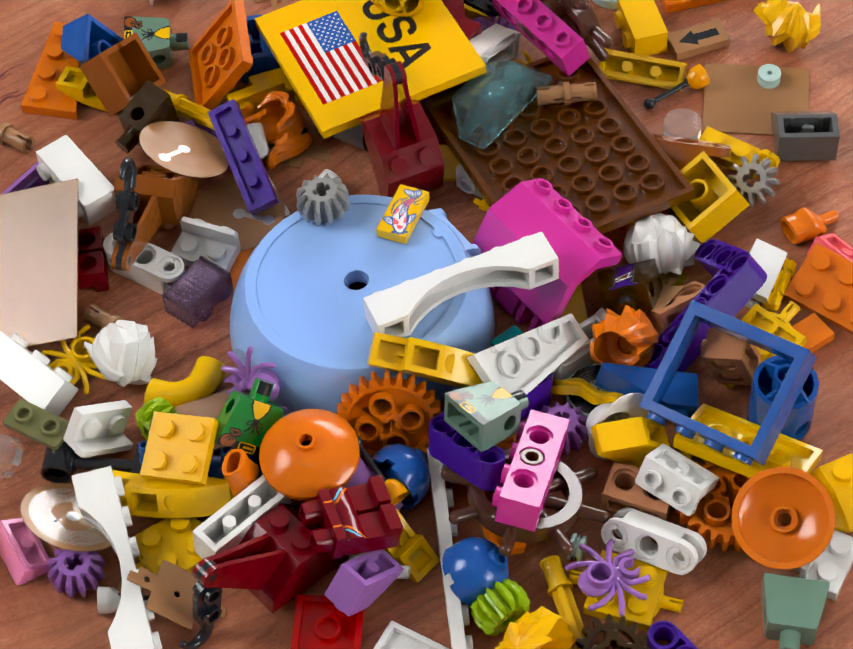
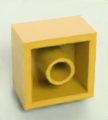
M703 151L680 170L695 190L694 199L673 206L671 209L703 244L750 204Z

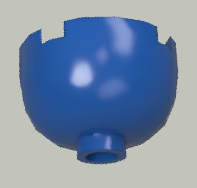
M391 444L386 445L371 456L387 479L399 480L409 491L407 497L401 501L404 504L401 510H411L427 494L431 475L427 465V458L422 451L407 445Z
M468 537L447 548L443 554L442 569L444 575L450 573L454 584L450 585L451 590L463 603L470 607L477 600L478 595L486 594V588L495 589L496 582L502 583L504 579H509L507 556H502L499 553V547L486 538Z

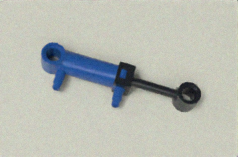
M64 441L58 450L46 447L40 474L44 479L52 483H69L72 480L71 476L77 469L96 470L111 466L112 470L140 474L147 442L142 441L137 444L134 460L98 457L82 458ZM222 447L220 456L212 455L208 477L225 479L222 473V464L227 453L231 451L230 448ZM246 453L248 458L259 466L258 478L261 477L263 473L259 457Z

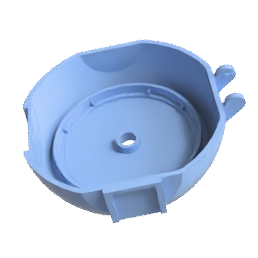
M364 194L349 195L348 211L344 212L342 220L333 219L332 225L328 222H322L318 227L315 220L307 223L304 216L300 215L299 211H296L277 224L259 242L244 265L234 291L230 313L232 352L244 366L247 349L249 346L253 347L251 370L253 366L263 362L276 364L275 368L268 369L274 371L278 376L280 391L277 398L271 400V402L288 408L286 412H283V417L303 409H323L336 414L337 403H341V394L348 393L350 383L359 387V377L362 376L367 381H370L371 372L373 371L379 378L384 376V369L367 366L373 331L365 317L364 297L399 285L406 280L426 275L436 269H442L461 262L465 258L481 254L480 248L476 244H470L447 220V214L441 208L424 209L407 244L377 237L376 229L392 201V197ZM355 282L367 284V286L360 290L348 288L350 284ZM489 287L464 292L442 302L417 324L411 335L403 338L413 337L475 354L490 348V341L494 339L495 316ZM389 371L391 377H395L398 373L394 371ZM403 374L402 379L407 380L411 375ZM415 376V384L426 381V391L434 389L435 400H440V402L445 401V393L461 389L460 387L431 382L427 378Z

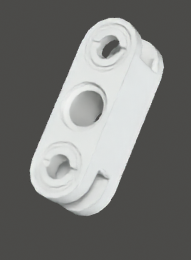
M110 233L105 238L103 248L107 256L108 266L113 272L167 297H177L186 291L188 279L184 273V262L179 256L148 242L129 271L115 270L111 267V257L117 240L113 239V233ZM178 281L175 286L167 285L168 282Z
M626 507L620 509L601 529V537L606 545L610 539L614 541L612 550L622 553L633 549L634 554L630 557L679 575L688 574L707 553L706 542L700 534L633 508ZM613 530H614V532L616 533V535H617L618 537H620L621 539H617V538L614 536Z

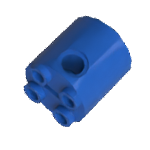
M772 356L762 361L755 369L747 421L761 426L792 364L791 361L780 356ZM813 368L780 432L798 441L803 439L810 431L819 388L818 376Z

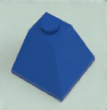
M87 13L63 26L61 49L83 64L122 41L123 38Z

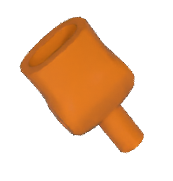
M804 207L793 214L782 217L780 226L787 239L795 245L808 240H815L816 237L825 235L827 231L825 225L839 221V214L836 210H831L817 215L811 209Z
M243 449L229 451L222 464V473L234 497L256 481L259 474V466L248 458Z

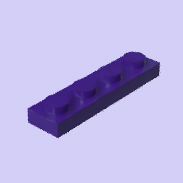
M232 99L209 111L208 115L249 213L254 216L279 203L238 103Z

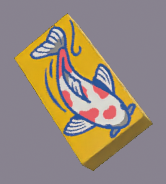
M400 184L376 229L377 237L407 244L430 200L429 192Z

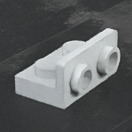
M183 216L180 221L182 233L171 253L179 256L185 266L227 277L241 251L238 233L227 226L220 227L206 223L198 218L192 219Z
M126 400L74 407L63 440L82 458L131 450L133 443L123 432L132 406Z
M662 444L645 456L635 483L683 514L691 516L694 514L699 500L716 487L719 477L669 446Z
M834 530L833 537L825 551L813 562L795 569L800 572L799 578L830 582L827 598L836 601L853 564V537Z

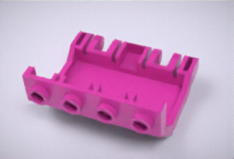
M543 178L521 181L488 209L472 243L480 248L482 254L495 247L504 246L524 236H530L541 231L559 259V279L530 290L497 286L489 288L491 296L520 325L528 322L532 314H534L528 331L561 318L577 285L596 269L617 265L623 255L613 246V242L610 239L604 237L594 228L590 220L576 211L572 203L557 193L551 183Z

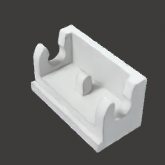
M756 239L749 254L767 273V280L752 298L766 303L788 252ZM750 299L745 304V307L751 309L755 303L759 306L760 303Z

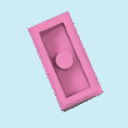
M23 518L1 520L0 555L15 584H25L49 571L48 559L50 558L39 537L27 527Z

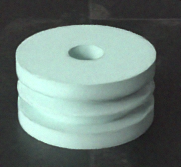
M765 64L759 68L757 82L761 87L773 89L780 84L781 70L778 66Z
M573 533L570 542L574 546V552L568 555L567 559L571 560L573 557V560L577 558V561H582L584 551L579 548V544L586 545L587 536L583 535L581 538V535L577 537V533Z

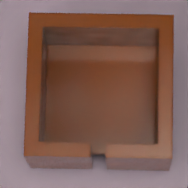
M136 32L79 66L109 116L126 108L147 80L158 87L166 83V80Z

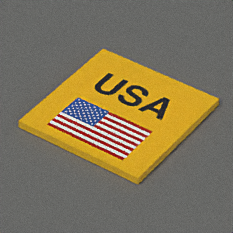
M300 0L254 18L256 27L323 139L360 124L359 118L380 111L383 81L377 75H371L368 65L364 61L359 44L361 32L367 33V41L372 52L379 51L385 53L389 59L395 58L396 62L401 61L407 75L411 100L419 101L487 73L485 63L442 0H425L422 8L416 14L408 17H396L378 9L371 0Z

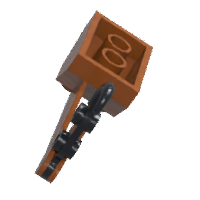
M125 157L122 160L119 171H116L114 184L116 208L119 209V221L115 222L113 228V239L117 240L111 257L112 269L129 271L136 258L159 227L177 229V225H181L182 217H189L198 191V177L181 175L162 166L148 164L136 166L135 161L131 157Z

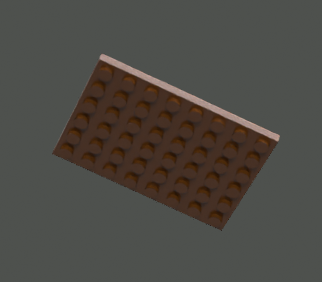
M544 57L484 79L480 83L476 82L423 102L424 112L490 207L521 181L543 178L551 183L557 193L570 201L576 211L590 220L594 228L601 234L648 217L650 214L653 215L694 199V188L591 57L570 76H567L548 57ZM568 81L569 84L596 81L597 101L571 102V105L567 106L564 103L540 106L537 104L536 86L563 85V82Z

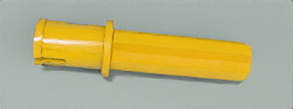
M161 88L170 94L178 117L183 116L190 120L194 119L196 123L215 131L208 112L211 111L210 109L188 100V97L184 94L177 95L165 88Z
M552 555L541 560L540 566L543 569L549 587L547 594L553 598L558 615L570 624L569 630L573 633L574 640L573 649H582L575 645L577 638L586 639V637L581 632L584 623L572 593L573 583L568 581L560 556Z

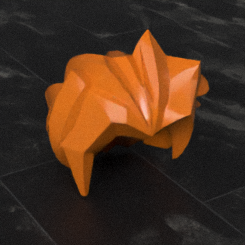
M625 305L620 316L607 308L605 320H600L601 323L592 325L594 342L590 341V358L601 365L603 362L637 367L648 364L651 360L655 344L659 343L658 332L654 329L649 318L640 309L635 311L628 305Z

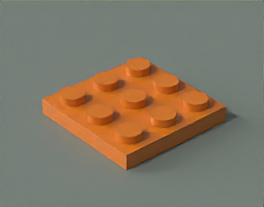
M231 0L189 49L195 103L210 110L218 107L223 97L235 87L237 81L244 73L251 69L253 64L244 0Z

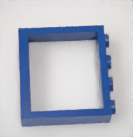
M692 300L639 406L648 412V419L655 421L659 425L665 426L666 422L672 423L677 426L675 431L687 438L693 439L695 435L706 439L704 445L722 453L723 449L726 448L734 452L733 458L741 463L751 466L754 461L764 466L817 358L809 349ZM700 323H704L792 362L751 446L661 405Z

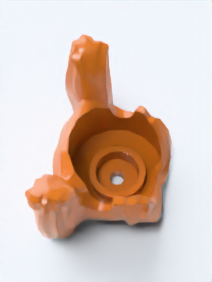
M273 91L267 94L261 104L258 105V109L261 111L245 118L246 124L261 123L265 138L269 143L275 145L266 159L267 167L270 170L275 169L280 162L298 156L307 150L312 143L313 137L303 125V119L298 106L292 102L286 92Z

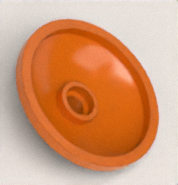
M303 409L279 419L264 436L259 452L260 467L269 485L283 496L301 501L316 500L317 492L321 489L328 488L330 490L336 487H344L356 472L360 459L358 438L351 425L341 416L323 409ZM304 441H312L307 446L301 445Z
M773 467L755 474L741 487L733 503L731 520L735 538L749 557L759 564L772 569L790 570L813 562L825 551L834 534L836 515L833 501L826 488L818 479L797 468ZM783 514H788L792 520L790 525L781 526L779 518Z

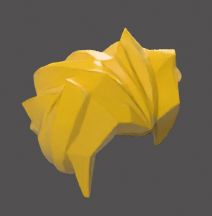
M767 0L766 3H757L758 6L753 10L764 22L765 36L769 37L771 45L775 46L783 43L788 53L794 51L798 46L804 49L820 34V4L816 6L813 13L806 12L799 2Z
M541 606L531 614L527 611L515 623L509 622L503 641L494 649H573V633L569 630L570 624L564 621L563 617Z

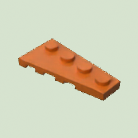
M54 22L22 101L23 113L78 120V101L56 88V82L66 66L80 68V62L61 49L62 29L68 23Z

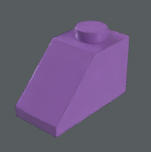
M383 549L367 552L341 564L324 595L334 603L339 611L345 613L348 617L368 608L403 572L404 568Z

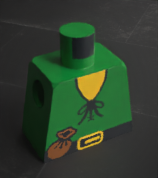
M256 377L250 395L236 390L231 392L217 418L219 427L215 440L216 444L231 449H243L245 453L259 457L264 436L283 417V408L276 403L268 401L274 383Z

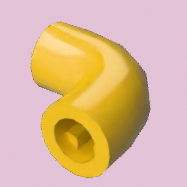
M201 356L196 360L190 375L184 380L169 382L152 378L145 392L144 404L151 399L160 397L168 400L172 407H177L215 394L226 373L221 370L222 366L225 365L215 358Z

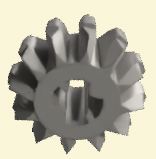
M758 154L753 155L751 163H749L745 156L741 157L743 166L740 168L737 164H733L731 167L737 172V175H728L727 179L735 183L733 186L745 199L747 198L749 206H754L756 197H758L761 204H766L764 194L768 193L774 197L776 193L770 186L780 185L778 179L771 178L778 173V169L776 167L769 168L771 161L768 158L763 159L760 163ZM754 174H756L760 182H755L752 187L747 180L752 179Z
M326 173L323 178H318L314 174L312 181L303 180L302 187L297 189V210L300 212V215L304 216L307 223L315 220L318 227L322 222H328L332 225L333 219L342 220L344 212L348 211V189L346 184H342L339 177L331 179L328 173Z

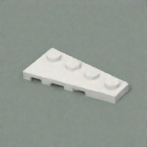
M572 313L466 358L483 383L489 381L496 382L509 394L522 390L527 395L589 339Z

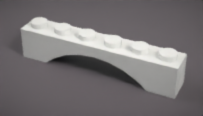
M542 231L530 236H524L512 243L495 247L485 253L465 258L461 262L442 269H436L426 275L406 280L399 285L364 297L365 317L373 333L378 332L403 338L411 335L417 324L432 309L458 294L495 286L517 287L530 290L559 279V259Z
M111 466L72 475L82 518L95 526L105 536L116 552L120 562L122 576L121 599L116 616L108 630L111 649H163L159 632L151 631L149 621L155 619L154 612L146 609L148 600L144 601L141 590L143 588L127 580L130 570L136 573L139 571V569H136L134 558L139 557L140 553L136 537L129 538L127 527L133 524L128 506L122 507L119 496L125 495L121 475L114 477Z

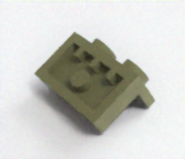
M20 398L5 417L3 423L8 429L48 448L58 450L64 442L63 438L69 421Z

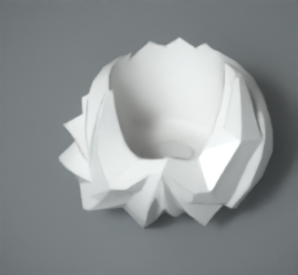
M659 212L653 215L650 214L631 226L624 240L623 249L629 264L655 258L659 274L671 272L681 275L683 267L695 265L693 255L701 244L693 241L695 234L687 232L686 226H682L676 217Z
M117 320L115 324L109 323L97 334L93 344L84 342L91 359L106 380L116 382L120 386L125 387L127 384H148L152 379L150 375L158 359L155 357L154 337L150 338L147 325L136 324L135 321Z

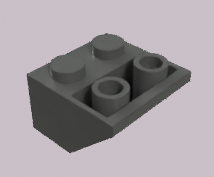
M832 111L771 112L774 149L780 161L836 160L840 139L836 113Z

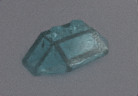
M511 60L486 63L487 73L470 79L452 96L459 139L484 150L537 96L536 86H547L552 81L551 75Z

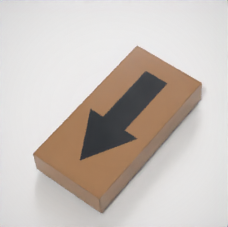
M719 19L669 33L667 45L676 61L727 47L730 44V38Z

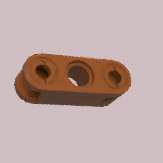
M651 134L679 170L683 169L703 151L709 157H730L732 147L726 144ZM716 164V166L727 177L728 167L725 165Z

